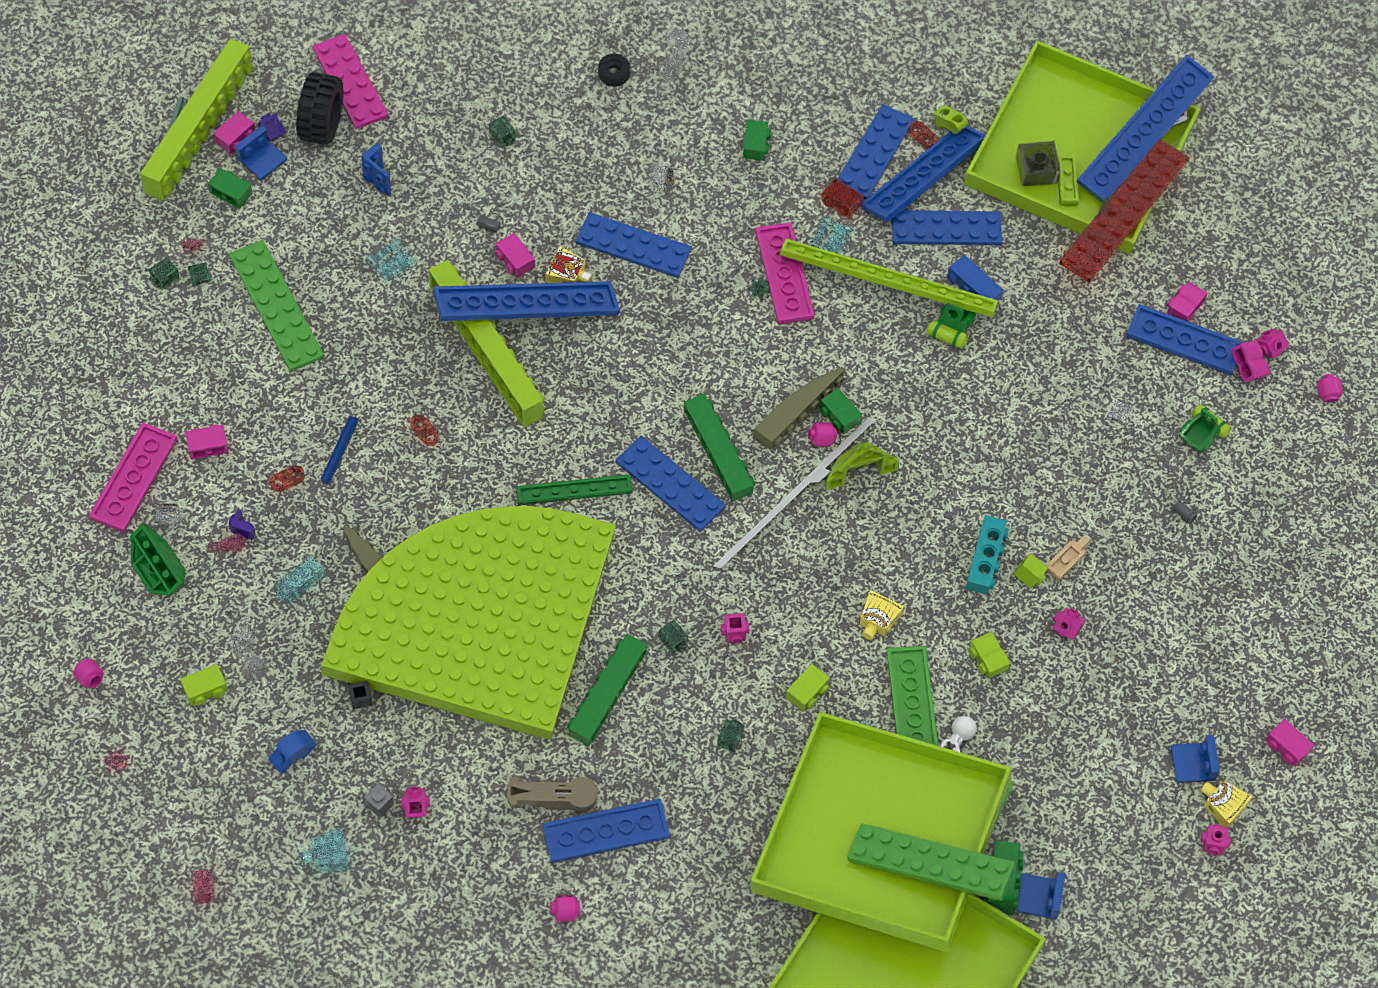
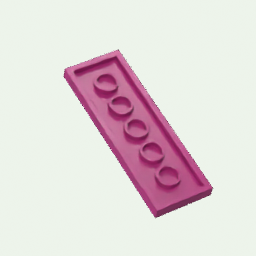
M346 34L312 46L325 73L338 76L342 80L344 89L342 105L355 130L389 117Z
M792 223L756 227L755 233L777 324L814 319L815 315L801 261L780 255L785 239L796 241Z
M142 422L90 512L89 519L125 533L177 442V436Z

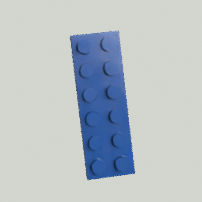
M882 104L835 182V186L865 200L869 198L914 122V118Z
M902 210L892 218L893 244L1002 245L1000 211Z
M591 212L588 213L576 239V244L676 278L680 277L692 249L690 245Z
M1141 304L1137 307L1126 335L1128 338L1232 375L1236 365L1232 355V348L1244 343Z
M640 436L615 460L616 464L699 532L726 508L725 503L643 436Z
M661 798L542 823L551 863L670 838Z

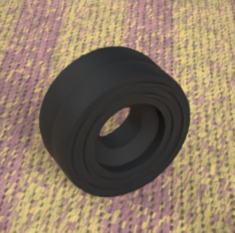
M612 53L605 55L598 65V77L607 86H621L630 77V63L626 57L620 54ZM611 68H617L619 71L617 73H611L609 70Z

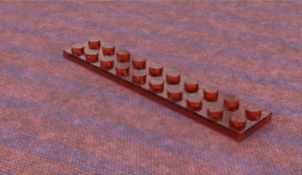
M1159 139L1060 259L1059 264L1090 283L1189 162L1190 157Z

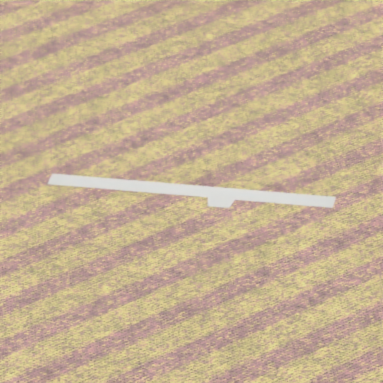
M868 418L728 551L714 567L722 568L810 482H820L830 472L826 467L876 419Z

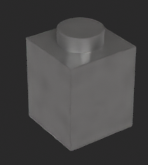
M379 783L364 797L365 806L379 818L394 805L393 796Z

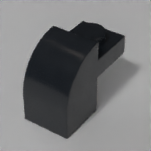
M368 681L356 684L347 682L353 710L373 706Z

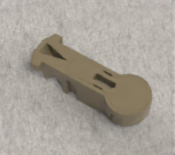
M511 777L507 785L506 797L511 808H521V806L529 804V806L534 807V810H538V807H545L546 810L572 809L576 812L584 813L596 805L598 789L594 781L586 777H578L570 782H520L518 777Z

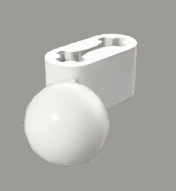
M965 715L959 716L953 721L951 726L953 735L951 738L945 739L941 747L960 752L959 746L962 741L970 740L977 731L976 723L971 717Z

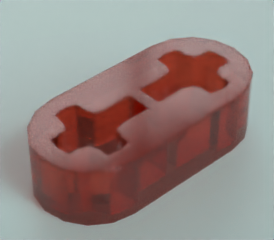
M914 121L910 124L909 134L925 149H929L938 142L936 134L921 121ZM914 127L916 129L921 128L920 132L918 130L914 131ZM927 139H928V140H931V139H932L933 142H932V143H931V142H928V143H927L926 140H927Z
M423 415L413 416L410 420L412 431L425 445H436L439 441V433ZM415 422H422L423 429L419 425L415 426ZM426 432H427L430 436L434 435V439H431V438H428V439H427V434H426Z
M295 465L274 474L270 478L272 490L282 492L300 484L305 479L304 469L301 466ZM293 472L299 474L300 477L296 478V476H293ZM275 481H282V485L279 486Z

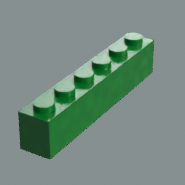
M705 394L684 401L683 410L732 502L753 494L754 479L751 475H748L745 462L739 459L737 447L731 444L730 435L726 429H723L720 416L715 414L712 401L707 399Z
M626 634L624 639L618 641L615 654H611L608 657L607 667L604 671L601 670L596 678V685L589 688L587 692L588 698L585 702L582 701L577 709V716L575 718L572 717L567 725L568 736L587 746L591 745L647 652V644L629 634Z

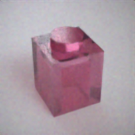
M213 869L192 871L195 901L209 903L211 899H216Z

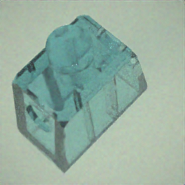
M342 827L312 838V850L300 852L302 863L315 862L317 872L350 870Z

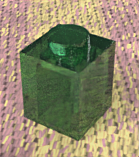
M504 115L488 123L489 134L500 148L505 145L509 146L516 140V130Z
M167 257L149 269L150 282L154 287L158 286L161 290L180 279L178 269Z
M672 620L658 632V638L672 654L677 651L681 653L687 648L689 636L675 620Z
M726 719L718 737L717 746L736 753L743 737L745 726L737 720Z

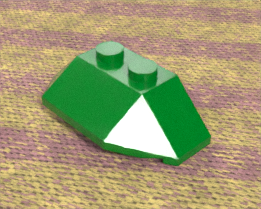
M143 523L130 535L131 565L150 594L171 596L184 584L186 569L168 542Z

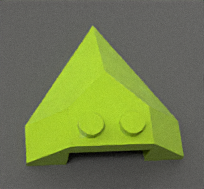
M869 442L859 443L837 459L826 479L825 488L829 490L844 486L847 470L875 463L879 474L883 475L897 471L900 462L896 457Z

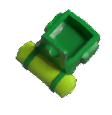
M947 303L942 308L941 317H939L938 321L933 320L927 326V334L932 336L933 339L943 341L954 348L962 349L968 341L965 330L972 326L976 319L975 312Z
M1200 404L1192 411L1194 418L1186 421L1179 430V437L1189 447L1202 453L1203 451L1206 452L1213 445L1214 438L1217 436L1222 439L1227 437L1232 427L1212 413L1209 408Z

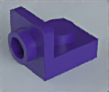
M268 113L260 117L261 120L258 126L262 125L267 129L269 141L286 133L276 113L273 115Z
M238 509L236 514H233L229 520L231 533L252 541L256 535L255 528L248 521L242 522V510Z

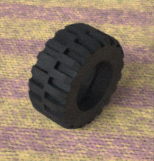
M312 72L306 77L300 93L296 114L297 136L301 140L326 145L332 142L335 137L342 112L344 93L342 80L338 76Z

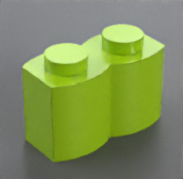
M992 632L970 641L969 654L978 661V669L982 675L985 674L989 679L1009 670V659Z

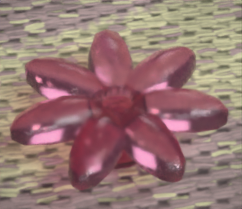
M194 238L193 241L186 239L180 245H183V248L189 247L191 251L197 250V246H203L202 243L205 241Z
M121 749L118 750L116 755L109 751L110 758L103 760L104 763L110 764L107 768L108 772L115 768L116 773L119 774L121 767H129L124 762L129 759V755L122 756Z

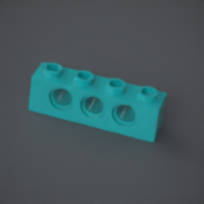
M985 515L965 589L988 595L989 589H994L996 578H993L994 572L998 573L1000 566L997 558L998 555L1002 556L1005 545L1001 543L1003 539H1007L1009 529L1006 528V520ZM993 537L996 541H992L989 538ZM984 554H990L992 557H986ZM981 570H984V571H986L988 574H983V573H981L980 571H981Z

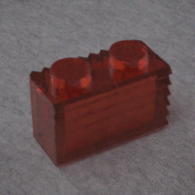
M834 178L822 191L821 200L825 206L833 207L841 216H847L851 219L860 209L861 203L864 201V195H861V193H858V191H855L839 179Z

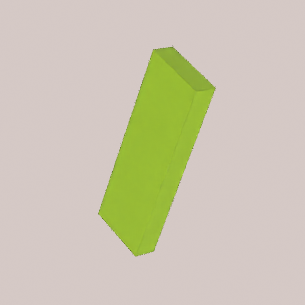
M1058 155L1057 168L1060 205H1078L1079 192L1078 183L1076 182V156Z

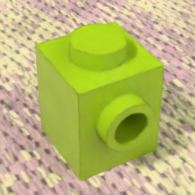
M1030 553L1019 564L1013 574L1028 587L1032 588L1036 583L1040 585L1046 578L1044 574L1048 567Z

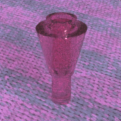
M236 533L219 542L208 543L209 551L222 549L242 552V548L245 547L244 536H241L240 533Z

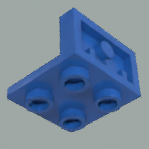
M262 125L235 145L236 159L260 180L287 161V156L268 140L267 129Z
M375 143L361 155L362 176L368 183L372 182L380 193H386L389 196L391 195L390 175L382 169V146Z
M1206 735L1201 743L1173 744L1171 746L1177 783L1216 781L1220 769L1214 735Z
M1057 872L1055 879L1023 873L1017 912L1057 920L1061 909L1065 873Z

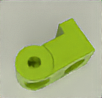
M946 105L941 106L933 113L935 124L939 129L946 128L952 133L958 134L968 125V121L962 113Z

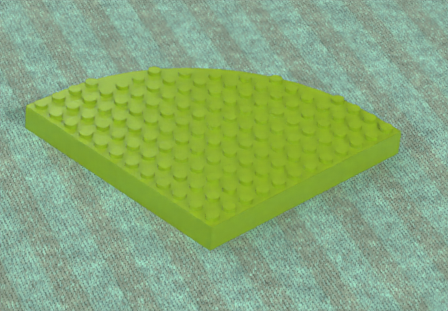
M533 506L485 508L456 515L430 525L390 550L369 570L356 586L345 604L332 633L321 665V675L352 684L368 681L369 689L551 740L614 537L616 525L576 513Z

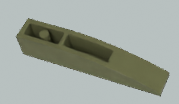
M840 367L826 373L792 393L754 429L753 437L770 450L774 446L779 447L784 440L783 437L786 434L791 435L796 429L795 425L799 422H804L808 417V413L818 408L821 399L830 394L836 385L840 386L845 379V369Z
M345 524L343 530L346 540L360 567L367 574L384 555L381 552L377 553L368 540L364 541L355 528H350Z

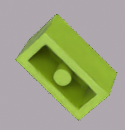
M218 664L180 679L190 706L202 705L207 699L221 697L228 691Z
M811 664L787 689L785 698L803 712L807 708L811 709L817 702L816 698L820 694L823 696L830 688V677Z

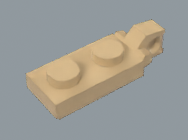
M1084 535L1078 542L1070 541L1046 565L1048 567L1047 572L1060 581L1084 557L1087 552L1085 548L1089 545L1090 539Z

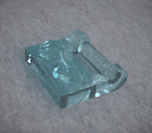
M822 216L817 233L809 245L841 254L852 228L832 221L827 216ZM826 228H832L825 245H820Z
M397 238L393 239L389 245L374 255L370 254L366 257V261L385 282H388L416 263L415 259ZM396 249L398 251L382 263H377L378 260Z

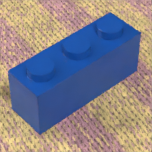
M963 255L949 267L947 273L949 281L952 284H957L961 290L998 301L1002 299L1004 289L966 255Z

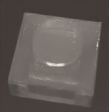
M1115 400L1108 418L1125 425L1133 407Z

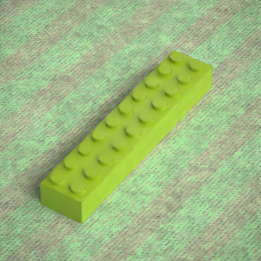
M232 38L229 39L141 171L140 176L144 193L164 201L166 196L169 197L171 195L174 184L181 180L183 170L189 168L193 155L198 154L200 145L208 139L211 128L216 127L220 114L223 115L225 113L228 102L233 101L238 87L241 88L243 86L246 75L251 74L253 65L250 46Z
M449 260L429 269V284L432 291L436 286H468L465 279L460 278L457 267L451 265ZM492 320L452 321L523 428L542 419L543 411L545 410L543 405L545 401L544 396L540 391L537 392L534 381L531 377H527L522 363L516 361L515 353L511 348L508 349L503 335L497 333L494 322Z

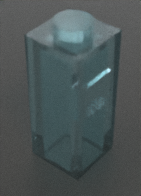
M309 555L275 583L277 596L282 601L286 600L289 604L292 603L325 575L324 567L312 555Z

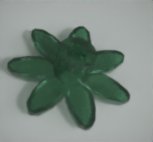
M762 276L758 282L754 279L751 280L753 286L749 287L748 291L753 292L751 295L753 298L758 295L759 299L762 300L763 293H770L766 288L770 282L763 283Z

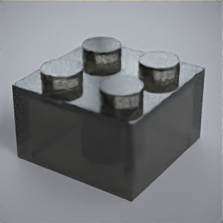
M1054 141L1018 145L1016 160L1022 186L1058 183L1061 169Z

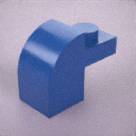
M297 730L282 738L275 745L277 749L268 759L279 773H284L296 759L308 756L317 743L306 730Z

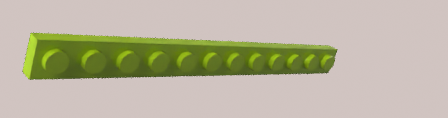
M785 239L780 252L781 256L930 300L945 304L951 303L964 310L992 318L998 304V300L790 239Z

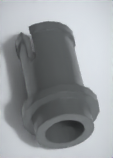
M484 214L483 216L479 215L476 225L479 228L483 227L497 233L501 222L488 218Z
M1180 500L1172 508L1173 511L1185 519L1186 523H1192L1198 515L1196 510H1191Z

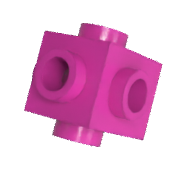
M1271 328L1263 332L1256 339L1262 349L1263 356L1270 358L1278 357L1282 351L1289 347L1282 330Z
M1066 607L1062 612L1058 611L1055 615L1053 629L1057 630L1056 632L1060 636L1073 640L1079 634L1086 619L1081 617L1078 611Z
M744 613L725 615L724 624H721V635L725 636L726 643L737 644L745 641L746 633H749L748 621L745 622Z
M414 786L405 789V796L401 797L402 809H406V817L426 816V807H430V795H426V788Z
M1218 824L1209 825L1207 830L1203 831L1201 835L1202 851L1208 852L1211 855H1223L1225 849H1229L1231 837L1228 836L1229 829Z

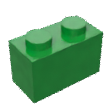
M747 119L742 158L764 161V156L769 153V144H766V140H770L771 129H768L769 122Z
M222 168L219 169L208 183L211 194L239 209L252 195V187L247 180L240 179L231 171H225Z
M839 388L821 399L820 413L832 421L831 424L837 431L840 430L842 434H845L861 423L862 413Z

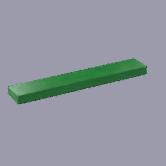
M630 474L516 486L518 505L633 493Z

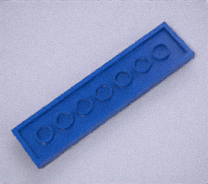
M966 126L958 134L950 131L862 202V210L888 223L976 151L986 134L969 126Z

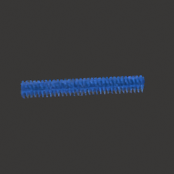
M348 417L333 450L334 452H332L333 454H331L332 456L320 478L321 482L330 484V480H332L331 478H333L332 476H334L333 474H335L334 472H336L335 470L339 466L338 462H340L339 460H341L340 458H342L341 456H343L342 454L346 450L345 448L354 433L353 431L357 427V417Z

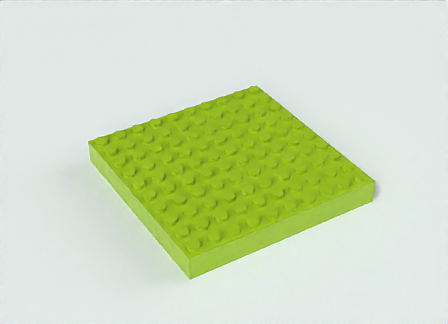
M1036 40L966 171L964 185L1131 255L1198 119L1201 108L1191 104L1186 110L1187 120L1175 124L1169 129L1105 204L1078 183L1079 204L1060 205L1057 156H1076L1078 179L1156 89Z
M819 712L750 880L752 893L948 953L969 893L849 862L847 859L848 853L861 823L984 854L1011 781V767Z
M969 893L948 953L817 913L769 988H1018L1041 951L1046 938Z

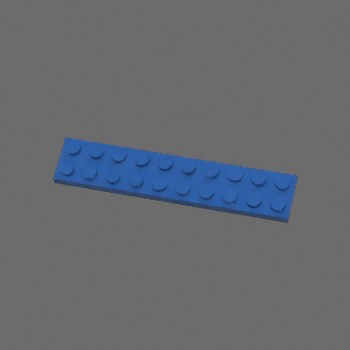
M1186 55L1076 182L1105 204L1215 76L1190 56Z
M611 281L436 286L432 291L440 321L618 315L620 312Z

